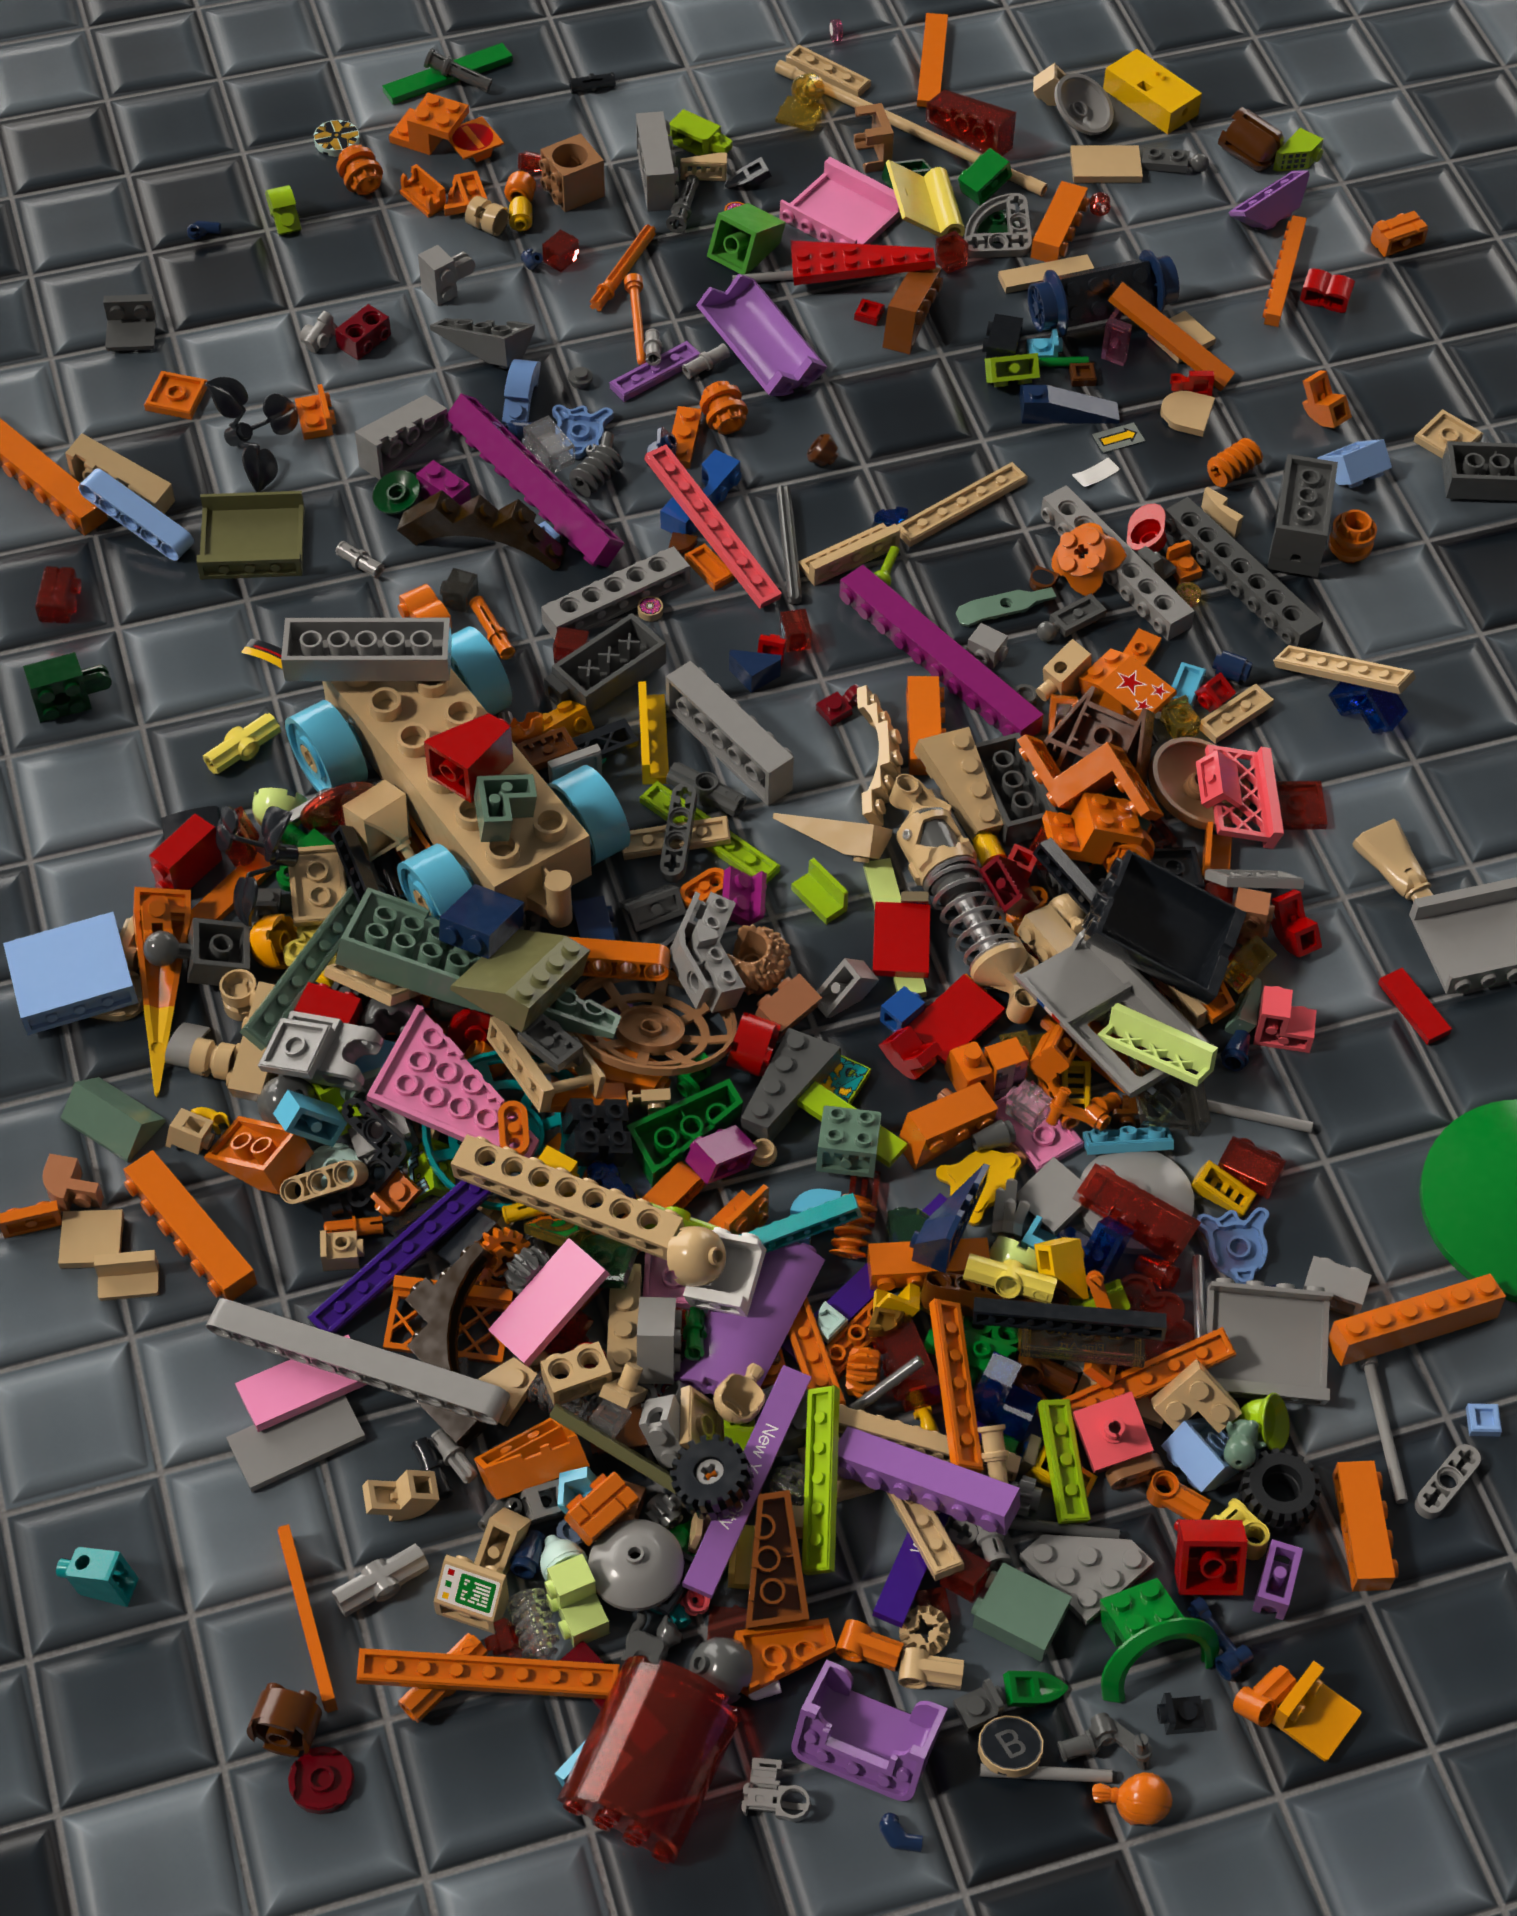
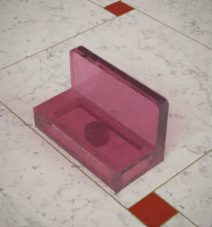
M1116 308L1106 322L1101 358L1123 366L1127 361L1132 325L1121 321L1122 312Z

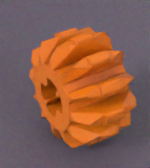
M860 1347L852 1348L849 1352L845 1385L848 1396L860 1398L879 1384L881 1354L878 1350Z

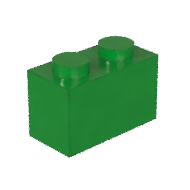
M989 148L958 177L961 192L981 206L1013 176L1010 162Z

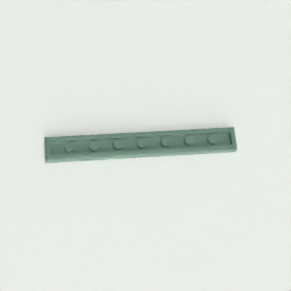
M351 886L241 1029L240 1033L261 1051L267 1047L280 1019H287L291 1010L295 1009L307 983H314L337 953L340 939L359 905Z

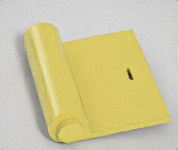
M888 160L886 165L902 219L947 241H956L962 238L965 234V227L947 170L942 167H935L928 171L925 176H922Z

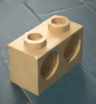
M599 1341L592 1344H581L572 1351L563 1354H552L541 1361V1375L554 1406L556 1403L561 1405L601 1391L604 1384L612 1381V1371ZM587 1364L596 1365V1367L592 1369H587L584 1366ZM558 1374L567 1375L564 1379L555 1378Z

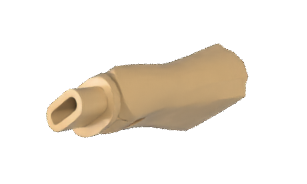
M1389 820L1362 832L1354 840L1353 848L1374 866L1402 897L1405 896L1407 900L1414 902V899L1434 895L1430 890L1431 884L1428 882L1423 869L1415 858L1397 820Z

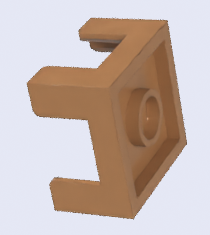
M882 103L855 107L856 117L872 115V128L865 129L864 133L855 134L854 146L856 150L874 148L879 160L864 163L863 169L865 173L884 170L885 163L888 160L892 161L894 132Z

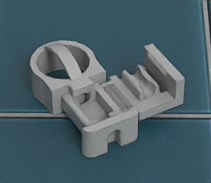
M752 1759L750 1783H746L743 1788L744 1800L742 1801L741 1809L745 1816L748 1815V1810L775 1812L777 1819L799 1822L810 1813L811 1800L806 1790L797 1785L782 1786L780 1781H776L777 1770L783 1769L782 1760ZM798 1792L805 1796L806 1803L786 1802L783 1799L789 1793ZM782 1808L790 1810H802V1812L796 1815L788 1814L786 1811H783Z

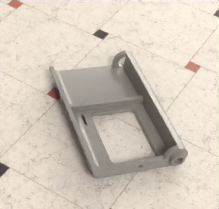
M1083 929L1073 941L1072 946L1022 974L1019 972L1015 973L1014 979L1130 1098H1133L1170 1074L1156 1068L1143 1077L1137 1076L1088 1026V1023L1109 1012L1116 1003H1119L1204 1042L1209 1043V1041L1135 967L1084 940L1085 929Z

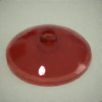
M351 782L321 793L312 799L301 811L300 820L303 827L310 831L315 828L320 833H333L339 825L346 826L342 805L374 785L368 782Z

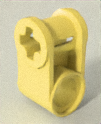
M1232 1498L1228 1502V1507L1222 1513L1213 1515L1210 1520L1243 1521L1247 1540L1253 1537L1260 1541V1543L1255 1544L1248 1540L1246 1559L1258 1560L1266 1553L1270 1538L1269 1529L1240 1500Z

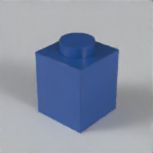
M904 986L881 1005L880 1022L892 1032L907 1027L924 1011L925 1002L918 993L911 992Z

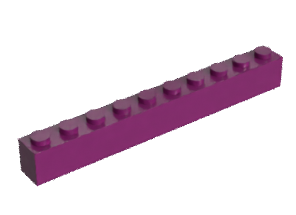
M461 393L445 416L452 424L451 428L456 433L463 435L466 438L465 442L469 446L478 449L481 452L480 457L486 462L495 466L494 471L500 476L507 478L510 481L509 486L525 496L523 499L529 505L536 507L539 510L538 514L543 519L552 522L555 525L553 529L560 535L567 537L570 540L568 542L569 545L585 555L584 560L595 567L597 565L608 567L624 545V542L476 398Z
M861 565L840 580L839 597L846 605H850L863 619L868 620L874 625L879 633L886 635L897 648L905 651L915 663L920 664L929 671L931 676H939V681L952 694L960 697L970 709L979 713L989 725L997 728L1003 736L1019 732L1021 737L1025 734L1034 737L1041 731L1044 716L1042 712L868 568Z

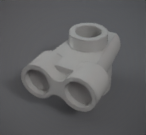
M323 311L314 326L307 324L301 330V342L305 343L308 350L316 353L320 348L327 347L329 338H333L335 329L338 327L333 322V316L327 311Z

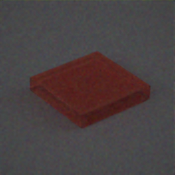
M1276 781L1283 830L1327 828L1328 822L1321 781Z

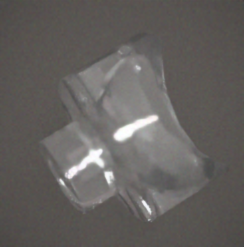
M793 1461L790 1462L788 1467H777L770 1480V1493L790 1490L792 1505L799 1506L803 1504L805 1465Z

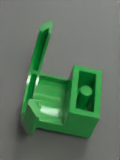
M1158 1578L1100 1599L1102 1627L1115 1647L1120 1646L1111 1656L1102 1673L1101 1691L1104 1701L1117 1703L1125 1701L1124 1684L1130 1668L1141 1655L1162 1642L1179 1638L1198 1642L1200 1644L1202 1663L1205 1662L1206 1669L1213 1667L1215 1658L1220 1655L1219 1640L1214 1629L1205 1621L1184 1617Z

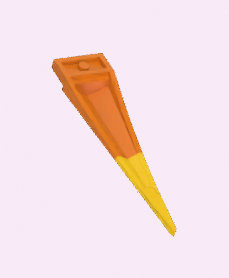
M134 887L133 926L154 1095L157 1098L160 1092L165 1052L169 1041L183 959H176L171 965L165 967H158L148 962L143 952L141 906L150 896L158 895L164 897L169 902L171 908L173 935L179 943H186L191 915V890ZM152 924V931H162V924Z

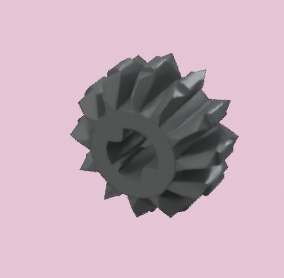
M532 1246L530 1249L523 1247L520 1254H514V1259L506 1263L508 1269L503 1275L506 1278L505 1283L508 1285V1288L519 1295L551 1259V1256L535 1246Z

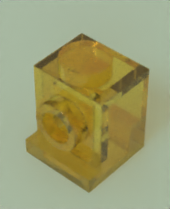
M1187 695L1169 701L1162 708L1160 721L1173 739L1194 737L1199 733L1201 720L1188 703L1189 698Z

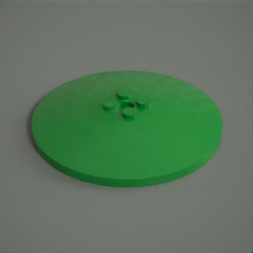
M1517 1099L1492 1102L1470 1110L1455 1119L1441 1132L1430 1148L1423 1165L1419 1196L1422 1215L1428 1232L1435 1245L1451 1265L1468 1280L1491 1273L1506 1295L1505 1299L1517 1303Z

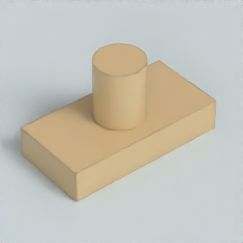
M626 1362L620 1378L604 1384L599 1397L626 1409L643 1402L648 1389L637 1385L643 1368L634 1363Z

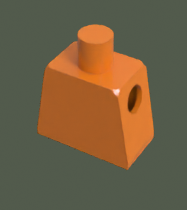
M971 1042L952 1049L949 1052L944 1069L956 1091L981 1082L993 1100L994 1074L979 1044Z

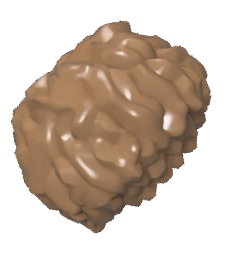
M753 924L750 926L743 925L737 933L738 939H736L734 944L733 956L731 954L727 955L746 986L744 992H746L747 996L750 994L760 996L765 992L771 991L772 988L776 989L781 980L784 979L786 970L791 964V961L788 959L791 955L790 945L786 943L785 939L781 938L780 933L774 932L773 929L764 926L756 928Z

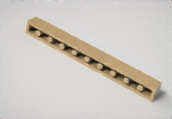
M839 1404V1433L843 1434L847 1426L950 1463L947 1435ZM980 1445L982 1454L984 1453L983 1446ZM1009 1452L1008 1459L1005 1460L1008 1481L1012 1482V1480L1015 1481L1021 1456ZM983 1461L984 1470L981 1473L989 1475L987 1462Z

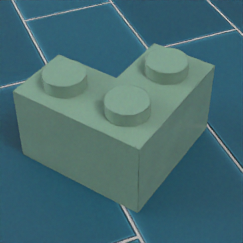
M533 774L477 776L474 802L481 842L509 841L513 822L512 818L534 816L537 793Z

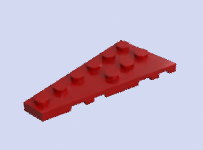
M790 240L794 286L936 269L934 248Z

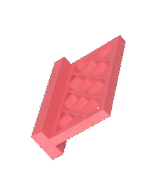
M1208 744L1205 748L1206 756L1218 750L1237 764V770L1242 774L1239 776L1240 791L1245 795L1242 798V806L1238 807V809L1248 817L1242 821L1233 812L1237 808L1234 805L1230 808L1223 802L1214 805L1213 811L1217 835L1261 841L1263 848L1274 849L1283 836L1284 830L1271 748L1260 747L1258 752ZM1238 759L1250 760L1251 768H1245ZM1244 778L1254 785L1252 791L1241 782ZM1249 799L1257 806V811L1253 812L1244 802ZM1228 817L1237 827H1225L1223 819ZM1252 820L1260 828V832L1253 831L1247 824Z

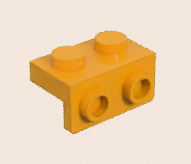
M572 700L563 701L557 705L556 709L549 713H543V734L549 730L565 726L569 735L573 738L594 729L586 706Z

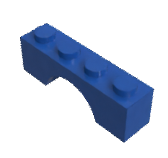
M715 449L702 463V482L706 486L702 491L712 504L716 506L720 501H724L728 491L733 486L738 485L742 473L740 472L739 460ZM673 497L660 510L662 529L670 533L676 532L688 535L698 530Z

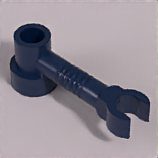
M1198 1597L1190 1602L1191 1607L1187 1611L1192 1618L1205 1621L1216 1632L1219 1647L1224 1653L1215 1658V1666L1219 1674L1225 1680L1230 1681L1241 1674L1242 1668L1254 1661L1253 1654L1246 1645L1236 1648L1212 1617V1612L1209 1610L1207 1603L1203 1598Z

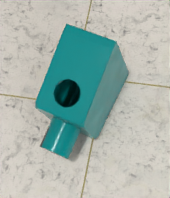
M78 1547L75 1549L72 1559L61 1558L56 1566V1575L61 1578H67L78 1594L128 1607L139 1577L121 1552Z

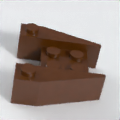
M1091 686L1046 737L1043 743L1061 772L1072 766L1076 755L1084 758L1106 742L1123 748L1147 786L1155 713L1143 708L1137 721L1100 706L1099 703L1104 692ZM1116 784L1106 790L1104 796L1130 800L1126 792L1122 793Z

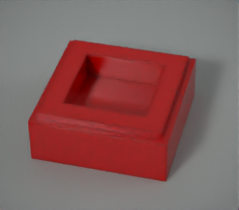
M862 298L854 314V320L877 326L884 312L885 304Z

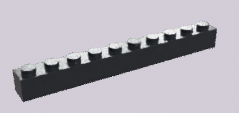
M339 825L331 834V838L359 904L368 887L377 891L380 890L354 827Z
M1052 838L1041 842L1032 854L1086 915L1089 912L1092 913L1093 908L1090 907V903L1094 895L1099 891ZM1137 969L1147 980L1152 978V976Z
M974 1297L972 1324L1164 1341L1167 1318L1166 1313Z

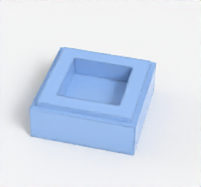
M1468 1403L1466 1415L1469 1436L1500 1437L1502 1428L1499 1405Z

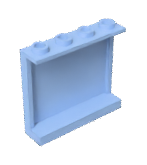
M114 912L3 943L20 1018L27 1035L139 1003Z

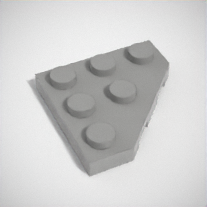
M1042 1534L1020 1553L1019 1557L1042 1582L1072 1596L1069 1610L1085 1626L1101 1613L1100 1599L1128 1589L1150 1570L1154 1564V1561L1132 1540Z

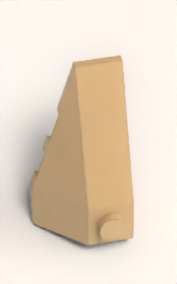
M773 813V819L845 855L853 856L854 862L869 864L870 859L879 860L893 833L892 829L872 824Z

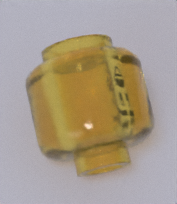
M806 73L796 77L791 86L793 98L802 105L819 101L825 91L823 80L815 73Z

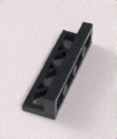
M625 718L572 738L578 750L598 744L601 749L602 759L639 746V740ZM548 767L537 771L544 781L549 780Z

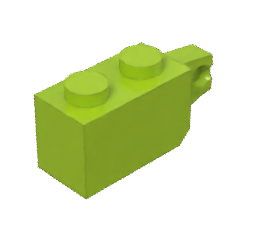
M685 109L669 122L670 135L668 136H672L673 144L695 155H707L712 152L728 153L733 148V140L721 134L720 125Z

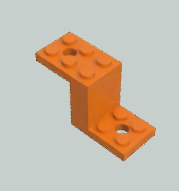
M1027 734L1017 739L1021 746L1019 748L1021 756L1026 762H1031L1035 769L1032 771L1035 779L1039 784L1045 785L1048 790L1046 796L1054 807L1058 806L1062 810L1065 809L1073 812L1083 792L1102 794L1116 784L1118 789L1122 793L1126 792L1131 801L1128 802V805L1136 816L1140 815L1144 819L1147 818L1153 821L1164 816L1123 748L1106 742L1073 766L1061 772L1042 740Z

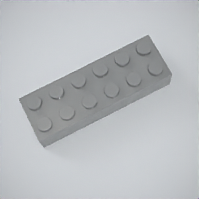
M285 618L281 656L285 681H450L452 648L450 618Z
M689 661L666 676V710L767 806L793 790L794 756L788 748L781 746L771 732H766L759 725L756 718L748 715L741 708L738 701L731 699L718 683H714L707 676L702 668H698L693 662Z

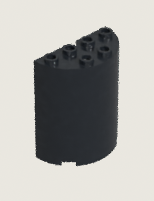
M1127 850L1122 858H1115L1109 870L1112 873L1111 876L1104 883L1101 893L1097 892L1090 903L1093 911L1087 914L1081 926L1085 929L1084 940L1205 1005L1211 1003L1218 995L1229 964L1228 958L1235 947L1247 913L1138 854Z

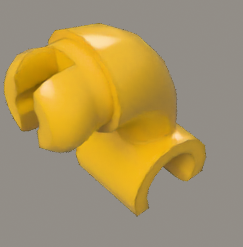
M207 1107L191 1109V1112L213 1120L212 1127L218 1135L221 1134L219 1124L225 1123L228 1127L230 1126L228 1116L224 1112H217Z
M929 1399L913 1401L914 1419H920V1425L923 1429L939 1432L932 1416Z

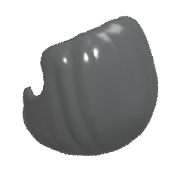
M372 998L361 1014L360 1026L375 1029L383 1039L388 1033H395L396 1036H400V1028L407 1024L417 1006V1002L411 998L396 1005L388 1006Z

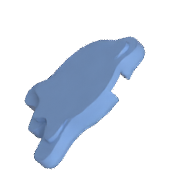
M555 405L552 408V415L557 421L555 431L556 442L573 459L583 458L586 455V447L588 445H600L605 426L614 418L613 410L608 407L602 408L593 414L588 413L586 406L568 409L563 405Z
M1256 1208L1246 1220L1239 1219L1238 1213L1234 1210L1227 1211L1219 1218L1208 1214H1201L1196 1218L1195 1225L1197 1229L1207 1239L1208 1253L1212 1264L1221 1273L1232 1278L1235 1283L1246 1284V1281L1254 1280V1276L1262 1269L1266 1262L1268 1243L1264 1235V1227L1269 1220L1270 1214L1265 1208Z

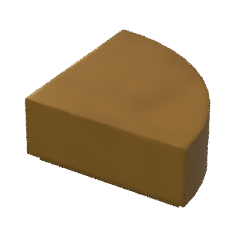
M874 1307L868 1328V1336L881 1337L896 1331L904 1321V1311Z

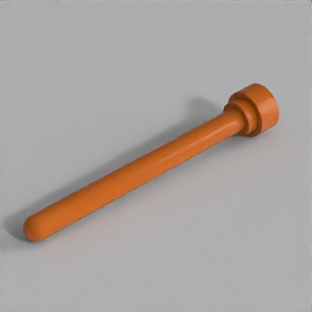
M630 273L624 278V287L630 294L637 363L642 365L646 363V354L643 349L645 341L639 294L643 289V278L640 274Z

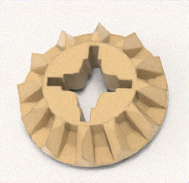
M917 1605L908 1612L903 1627H899V1637L901 1642L904 1643L905 1648H921L927 1650L933 1656L942 1651L947 1645L950 1638V1625L942 1611L931 1605ZM920 1619H923L928 1627H935L928 1632V1643H926L921 1634H915V1631L920 1629Z

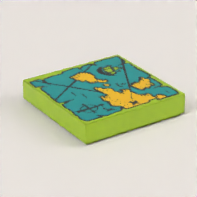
M841 1055V1063L821 1085L851 1105L870 1076L871 1068Z

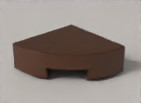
M673 532L668 548L674 546L679 553L691 551L697 545L698 536Z

